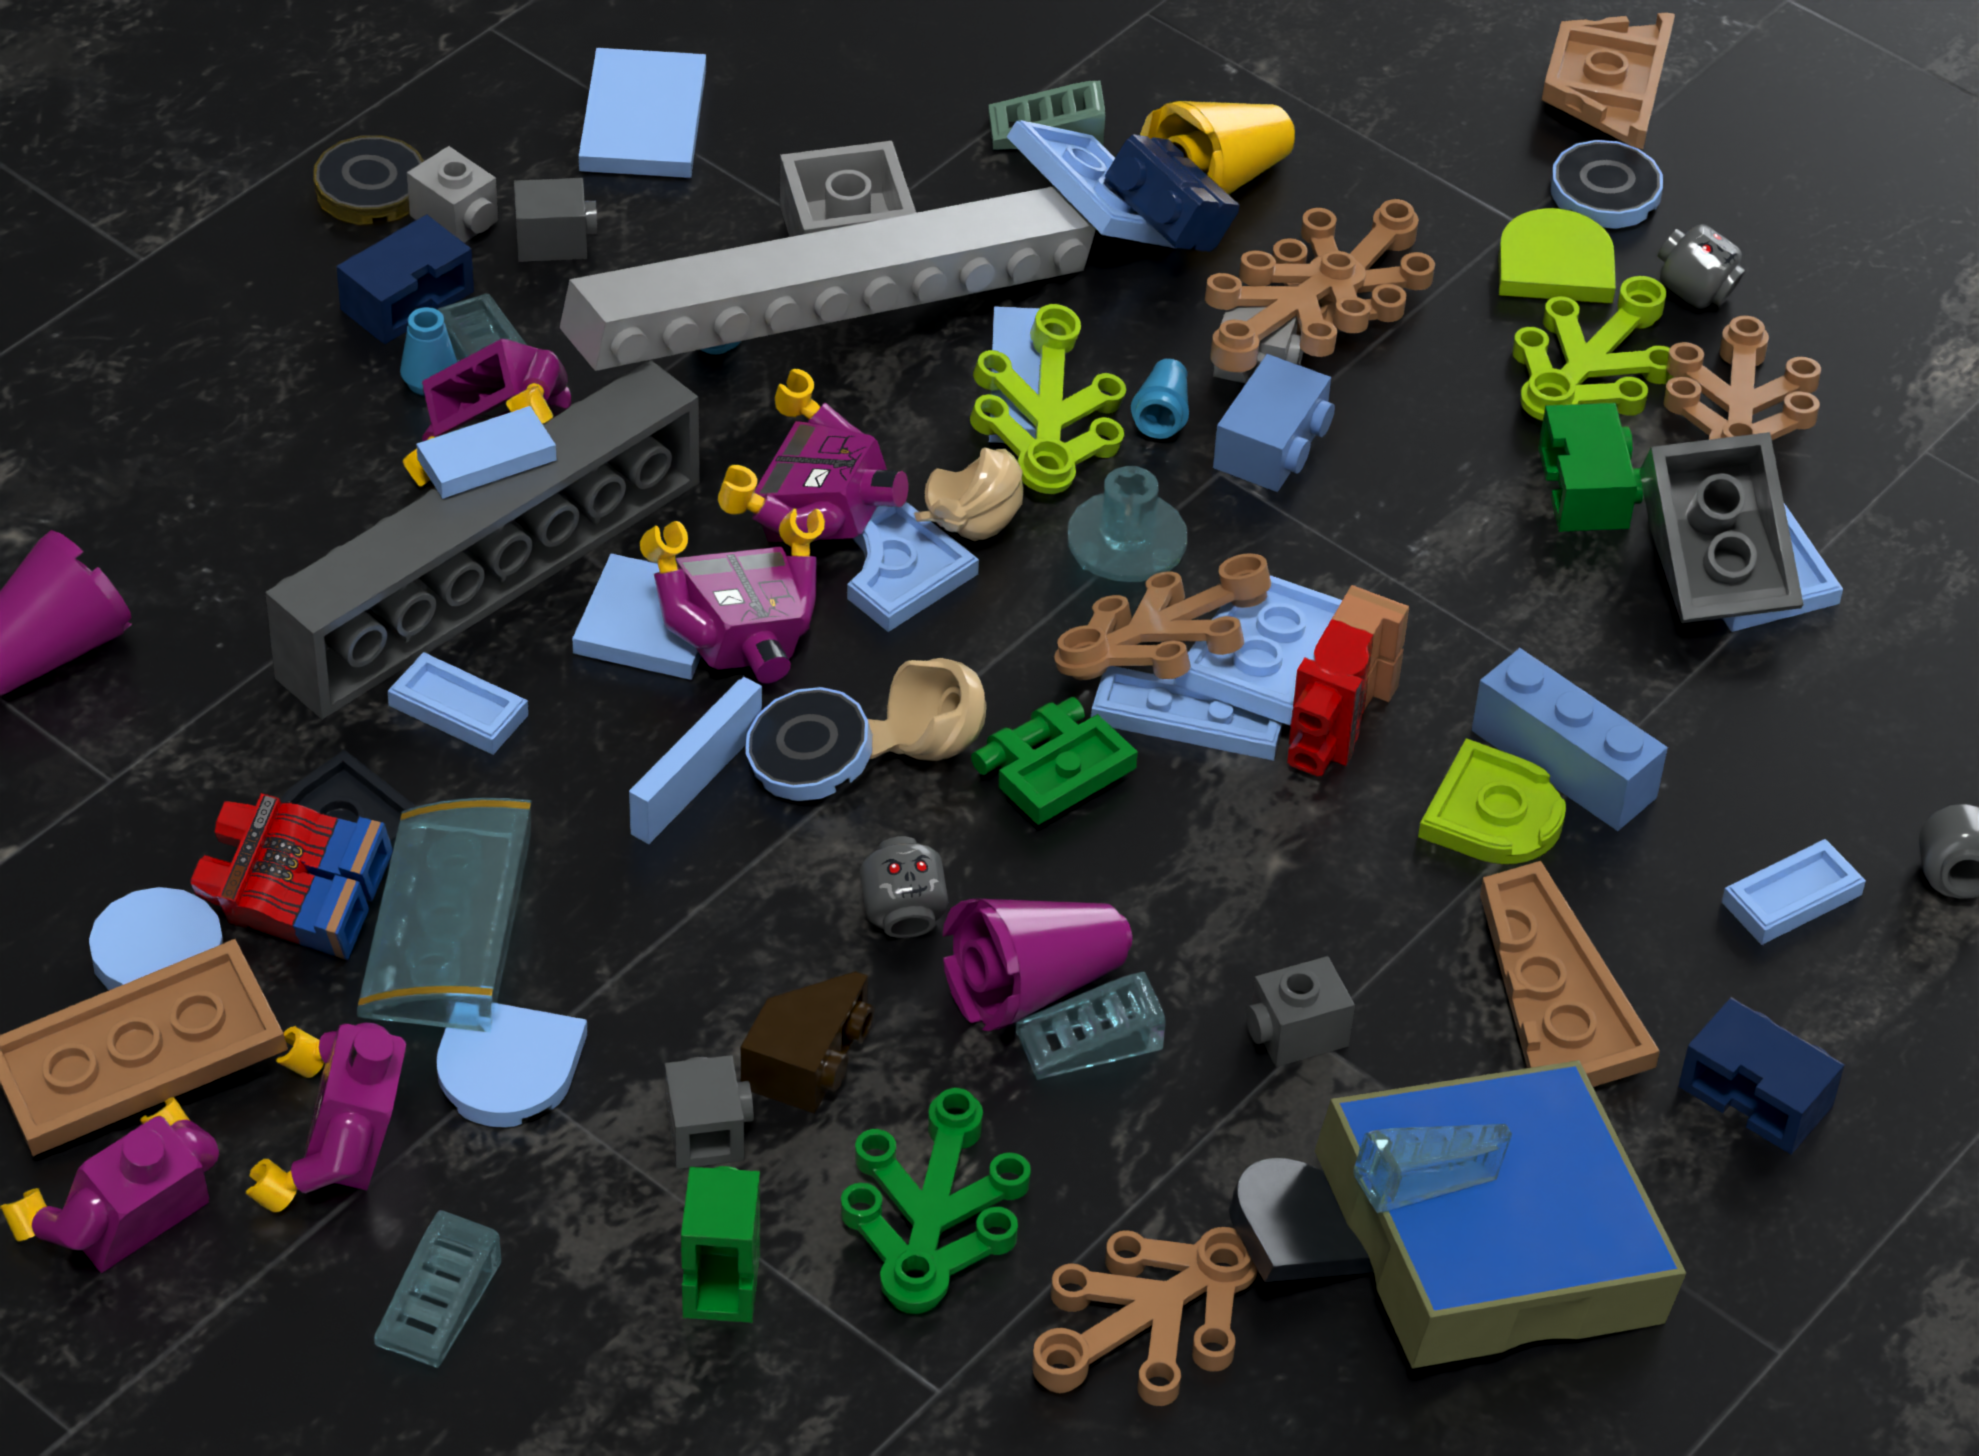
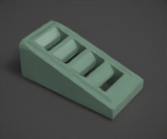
M1100 80L1075 83L988 105L992 147L995 150L1018 149L1007 138L1012 127L1009 128L1008 122L1021 120L1093 135L1102 145L1104 144L1105 106Z

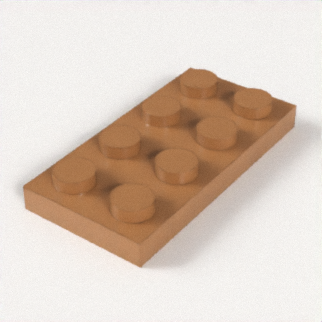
M233 939L0 1035V1086L32 1156H35L162 1103L168 1098L176 1097L286 1051L288 1047L284 1033L236 939Z

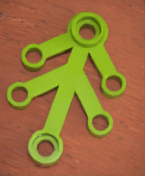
M1634 276L1626 279L1620 288L1617 304L1618 311L1587 343L1578 322L1580 308L1577 302L1564 296L1549 299L1545 305L1543 325L1550 332L1557 334L1566 365L1561 370L1552 368L1547 355L1549 336L1545 331L1536 327H1524L1516 332L1512 354L1518 362L1527 366L1530 376L1529 381L1523 385L1520 402L1523 409L1543 421L1545 406L1616 403L1617 411L1620 414L1633 416L1643 412L1648 396V386L1638 378L1622 377L1615 383L1581 384L1588 377L1641 373L1647 381L1655 384H1666L1670 379L1675 378L1667 371L1669 347L1652 346L1646 351L1612 353L1635 328L1650 327L1662 316L1666 299L1665 287L1656 279L1647 276Z
M1049 304L1041 307L1035 316L1030 330L1033 346L1040 353L1038 394L1013 370L1010 359L1002 352L988 350L981 353L973 371V378L980 387L991 391L1001 390L1036 426L1035 439L1009 415L1007 403L1002 398L991 394L982 395L975 401L970 415L971 425L982 434H997L1018 456L1017 462L1023 471L1022 482L1029 488L1045 494H1056L1069 488L1076 474L1075 466L1091 456L1110 458L1116 455L1124 438V430L1117 421L1101 417L1091 423L1088 432L1066 443L1060 440L1062 429L1096 410L1101 413L1116 412L1120 408L1126 394V386L1116 375L1102 373L1095 376L1090 386L1062 401L1065 353L1073 349L1081 330V322L1075 312L1058 304ZM987 368L995 369L999 373L991 372ZM1101 391L1109 392V393L1112 394L1113 396L1106 395V394L1102 393ZM983 412L991 413L995 417H989L985 415ZM1098 435L1106 436V437H1108L1110 440H1104V439H1102L1101 437H1099Z

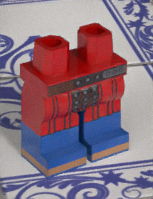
M262 793L256 806L229 801L224 802L216 821L214 833L218 842L238 848L231 863L206 855L199 860L191 878V885L196 896L222 907L230 924L244 928L250 926L263 933L348 960L369 911L366 900L373 901L393 853L385 824L359 817L357 823L320 814L298 804L281 803L279 798Z

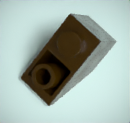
M855 971L768 998L740 1047L741 1082L749 1081L751 1092L815 1114L827 1090L836 1092L839 1089L848 1066L849 1056L847 1053L853 1042L863 1043L870 1031L875 1008L867 1003L868 975Z

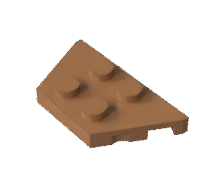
M1658 13L1655 25L1629 27L1627 16L1608 17L1600 21L1586 19L1561 21L1544 83L1542 100L1634 148L1643 149L1675 14Z

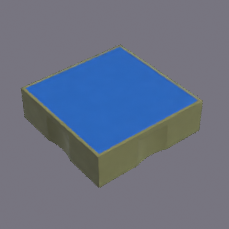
M1579 1060L1330 1100L1314 1151L1347 1225L1355 1233L1369 1256L1374 1270L1377 1292L1412 1368L1502 1353L1510 1348L1536 1340L1581 1339L1666 1323L1685 1278L1686 1271Z

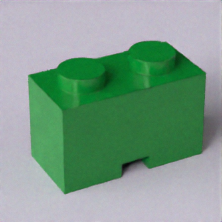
M1616 403L1545 406L1538 450L1546 481H1558L1560 489H1553L1551 492V502L1559 532L1629 529L1634 504L1642 503L1644 493L1639 472L1640 468H1633L1631 463L1633 451L1631 430L1628 426H1621Z
M729 1166L715 1168L689 1167L681 1231L683 1318L752 1323L760 1258V1171L739 1170Z

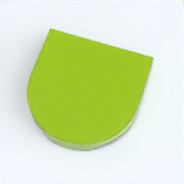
M1547 208L1523 213L1514 218L1505 227L1501 236L1498 256L1499 295L1543 299L1564 296L1574 301L1613 303L1616 289L1614 245L1609 234L1597 222L1577 212Z
M1466 738L1420 822L1418 837L1485 862L1496 864L1523 863L1540 857L1555 845L1562 832L1566 804L1557 789L1550 782V775L1540 766Z

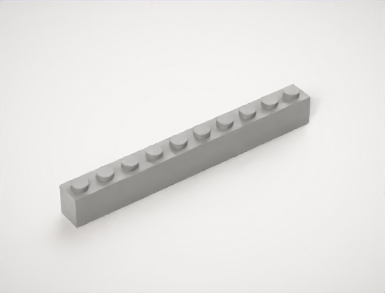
M1053 186L570 279L560 329L592 368L597 371L1084 271L1096 228Z

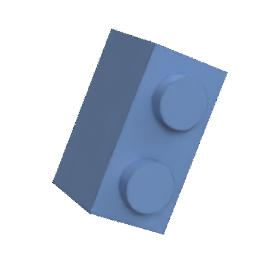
M1266 354L1217 425L1213 468L1278 492L1291 472L1298 474L1302 470L1314 437H1323L1330 427L1335 411V405L1328 402L1331 377Z

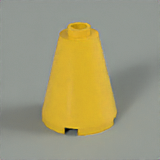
M1172 101L1166 103L1160 109L1153 110L1146 117L1140 135L1148 136L1150 139L1153 137L1169 139L1184 153V158H1189L1229 195L1286 158L1294 146L1295 129L1288 114L1281 107L1273 104Z

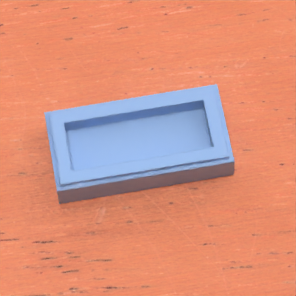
M531 406L416 444L417 459L442 499L557 460L556 444Z
M424 652L388 690V703L390 707L492 755L496 753L528 716V700Z
M1824 839L1725 887L1722 903L1753 937L1763 945L1861 896L1866 880Z

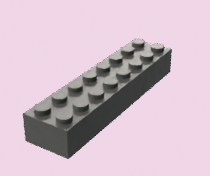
M648 360L632 371L618 376L612 383L584 400L575 402L567 410L542 424L556 444V461L443 499L437 489L433 488L422 498L394 515L383 518L374 527L356 538L332 549L326 556L293 576L281 580L275 587L265 592L275 679L320 719H324L415 662L423 652L428 654L698 485L700 483L698 396L655 362Z

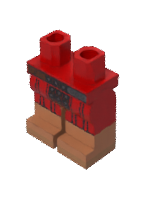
M1351 585L1316 644L1313 660L1304 657L1297 669L1289 744L1291 746L1289 747L1287 760L1290 766L1315 776H1322L1330 761L1344 766L1348 764L1354 753L1355 742L1360 733L1362 714L1373 696L1389 702L1399 686L1404 650L1402 647L1405 642L1409 606Z

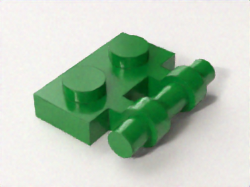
M1070 697L1058 705L1049 702L1032 712L1030 721L1014 730L1005 727L988 737L986 746L971 754V760L975 769L982 775L1000 766L1002 769L999 770L998 787L1037 825H1040L1136 769L1138 751L1098 714L1078 725L1076 722L1085 716L1084 709L1075 697ZM1043 741L1046 743L1035 750L1032 749V747Z

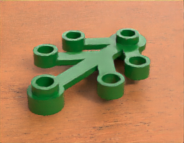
M947 1089L940 1093L930 1104L928 1133L934 1141L922 1190L896 1160V1141L890 1133L881 1129H870L861 1133L856 1140L855 1163L857 1168L864 1174L874 1177L913 1226L908 1245L882 1217V1195L875 1186L868 1183H855L848 1186L841 1195L842 1221L848 1227L858 1230L884 1262L880 1271L881 1289L891 1304L905 1313L920 1314L933 1309L944 1298L949 1289V1276L990 1254L1000 1255L1007 1253L1014 1248L1017 1242L1018 1220L1014 1213L1003 1207L990 1206L1004 1199L1015 1200L1021 1198L1027 1193L1030 1186L1031 1168L1026 1158L1016 1153L1000 1154L992 1160L988 1176L951 1194L961 1150L974 1145L982 1133V1106L965 1089ZM950 1113H961V1114H959V1115H953V1114H950ZM871 1149H880L885 1154L871 1156L866 1152ZM1004 1173H1014L1017 1174L1019 1178L1015 1180H1006L1000 1177V1175ZM856 1203H866L871 1208L856 1210L851 1206ZM981 1212L977 1218L976 1232L937 1250L941 1232ZM1001 1227L1007 1232L995 1235L989 1233L987 1229ZM909 1274H919V1275H923V1277H920V1278H911V1277H909V1276H907V1275H909Z

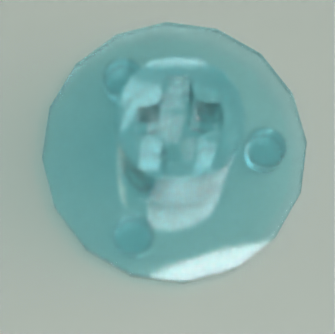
M1124 466L1113 470L1104 481V493L1091 497L1076 508L1068 522V547L1082 569L1089 570L1095 575L1113 581L1142 582L1157 573L1170 571L1179 564L1187 549V526L1179 512L1158 497V481L1148 470L1137 466Z

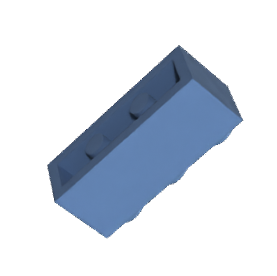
M1521 648L1480 680L1472 731L1497 749L1533 762L1546 770L1550 775V782L1557 790L1612 828L1619 831L1657 798L1668 747Z

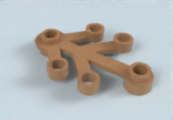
M1391 199L1385 201L1374 213L1370 233L1350 253L1366 270L1365 283L1358 289L1357 293L1372 292L1371 299L1365 300L1371 307L1369 320L1378 319L1384 322H1394L1401 319L1404 315L1406 293L1402 288L1423 290L1430 287L1433 282L1435 262L1429 255L1420 252L1406 254L1401 259V264L1398 267L1368 270L1386 250L1402 251L1410 248L1415 243L1419 221L1418 216L1411 204L1404 200ZM1312 208L1303 214L1301 236L1306 242L1310 243L1315 258L1330 251H1339L1334 240L1337 219L1333 212L1325 208ZM1288 238L1282 239L1274 245L1273 257L1276 260V264H1306L1308 250L1301 241ZM1284 283L1285 286H1299L1300 284H1302ZM1320 299L1318 303L1324 321L1333 324L1334 302ZM1299 323L1297 324V335H1301Z
M1248 251L1244 253L1241 257L1239 278L1227 273H1217L1207 279L1205 301L1211 307L1221 310L1233 309L1237 306L1268 307L1247 321L1234 319L1223 322L1212 337L1211 362L1216 367L1229 372L1251 370L1257 363L1260 340L1295 316H1297L1301 330L1299 344L1301 350L1306 354L1316 357L1332 354L1335 349L1337 328L1347 333H1360L1368 327L1370 304L1364 299L1357 297L1358 289L1365 283L1366 270L1364 266L1355 260L1352 255L1342 251L1327 252L1314 258L1310 264H1276L1275 258L1269 253L1263 251ZM1242 282L1250 286H1242ZM1271 282L1302 283L1299 286H1267ZM1320 299L1334 302L1333 324L1324 321L1318 303Z
M1738 316L1733 318L1730 324L1723 329L1719 350L1722 359L1731 364L1730 385L1703 366L1704 352L1699 346L1686 342L1677 343L1669 349L1667 371L1675 378L1670 379L1666 384L1664 406L1675 414L1683 415L1708 434L1709 440L1770 432L1771 439L1775 440L1796 429H1809L1816 424L1820 402L1810 393L1815 392L1818 388L1821 366L1811 358L1794 357L1786 363L1784 376L1754 389L1755 366L1760 365L1765 360L1769 335L1765 330L1763 322L1752 316ZM1701 393L1728 412V420L1701 403ZM1784 401L1782 412L1752 424V415Z
M1258 554L1233 556L1219 566L1218 572L1221 584L1185 599L1180 574L1171 571L1157 573L1149 577L1145 582L1146 593L1133 618L1126 597L1110 595L1097 600L1092 606L1094 615L1088 625L1072 628L1059 637L1057 642L1058 650L1054 656L1057 669L1061 673L1072 676L1075 679L1090 680L1104 674L1109 666L1152 665L1156 677L1160 679H1174L1183 676L1191 668L1186 644L1181 641H1206L1209 652L1217 655L1230 654L1239 650L1244 645V637L1239 619L1232 616L1218 617L1213 620L1192 619L1229 602L1236 607L1247 608L1265 601L1267 591L1271 587L1267 560ZM1141 642H1162L1158 645H1136Z
M1218 1227L1206 1232L1194 1245L1147 1239L1129 1230L1119 1231L1110 1236L1106 1244L1105 1264L1112 1274L1091 1272L1086 1267L1074 1263L1062 1265L1053 1273L1051 1299L1058 1308L1064 1311L1076 1312L1083 1310L1090 1304L1091 1300L1127 1306L1082 1334L1066 1328H1054L1041 1334L1033 1348L1032 1370L1037 1381L1049 1391L1055 1393L1069 1392L1082 1384L1086 1379L1089 1364L1152 1325L1148 1360L1139 1369L1137 1390L1140 1397L1148 1404L1165 1406L1172 1403L1178 1397L1180 1390L1181 1371L1176 1364L1183 1305L1207 1291L1205 1324L1200 1326L1194 1334L1192 1357L1194 1362L1204 1370H1224L1232 1363L1236 1339L1230 1329L1234 1293L1249 1287L1255 1280L1258 1269L1236 1230L1230 1227ZM1128 1250L1134 1252L1137 1256L1123 1258L1116 1253ZM1217 1263H1227L1231 1266H1220ZM1146 1265L1182 1271L1167 1281L1136 1277L1144 1271ZM1074 1283L1083 1289L1077 1292H1070L1062 1288V1286ZM1214 1342L1222 1345L1224 1349L1221 1351H1210L1203 1345ZM1064 1364L1070 1368L1058 1369L1052 1367V1365ZM1153 1377H1163L1170 1383L1165 1386H1157L1148 1380Z

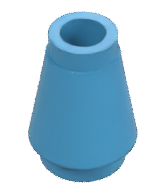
M429 307L419 308L408 317L407 333L400 366L401 377L414 393L425 396L422 381L457 363L444 323L443 314L437 309Z
M1163 359L1157 362L1131 402V414L1136 426L1149 437L1157 439L1168 438L1181 430L1188 421V374L1181 362L1174 359Z

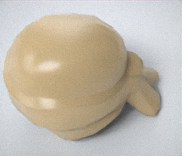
M982 448L980 457L960 472L935 469L929 476L925 488V502L929 511L915 512L916 521L937 522L940 527H944L950 532H956L961 537L972 541L984 540L997 535L1011 521L1022 505L1023 471L1021 466L1006 449L992 450Z
M936 658L929 661L911 660L903 663L897 670L890 687L887 720L867 719L873 734L872 754L869 759L891 751L896 754H906L919 760L939 761L963 752L978 738L986 717L984 690L976 672L961 662L944 658Z

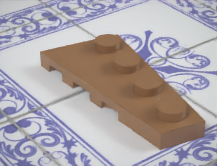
M1538 861L1483 877L1480 896L1527 1068L1579 1060L1593 1087L1656 1068L1660 1050L1543 863Z

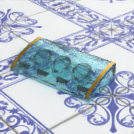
M510 798L456 799L430 803L402 811L357 1007V1017L491 1033L531 835V800Z

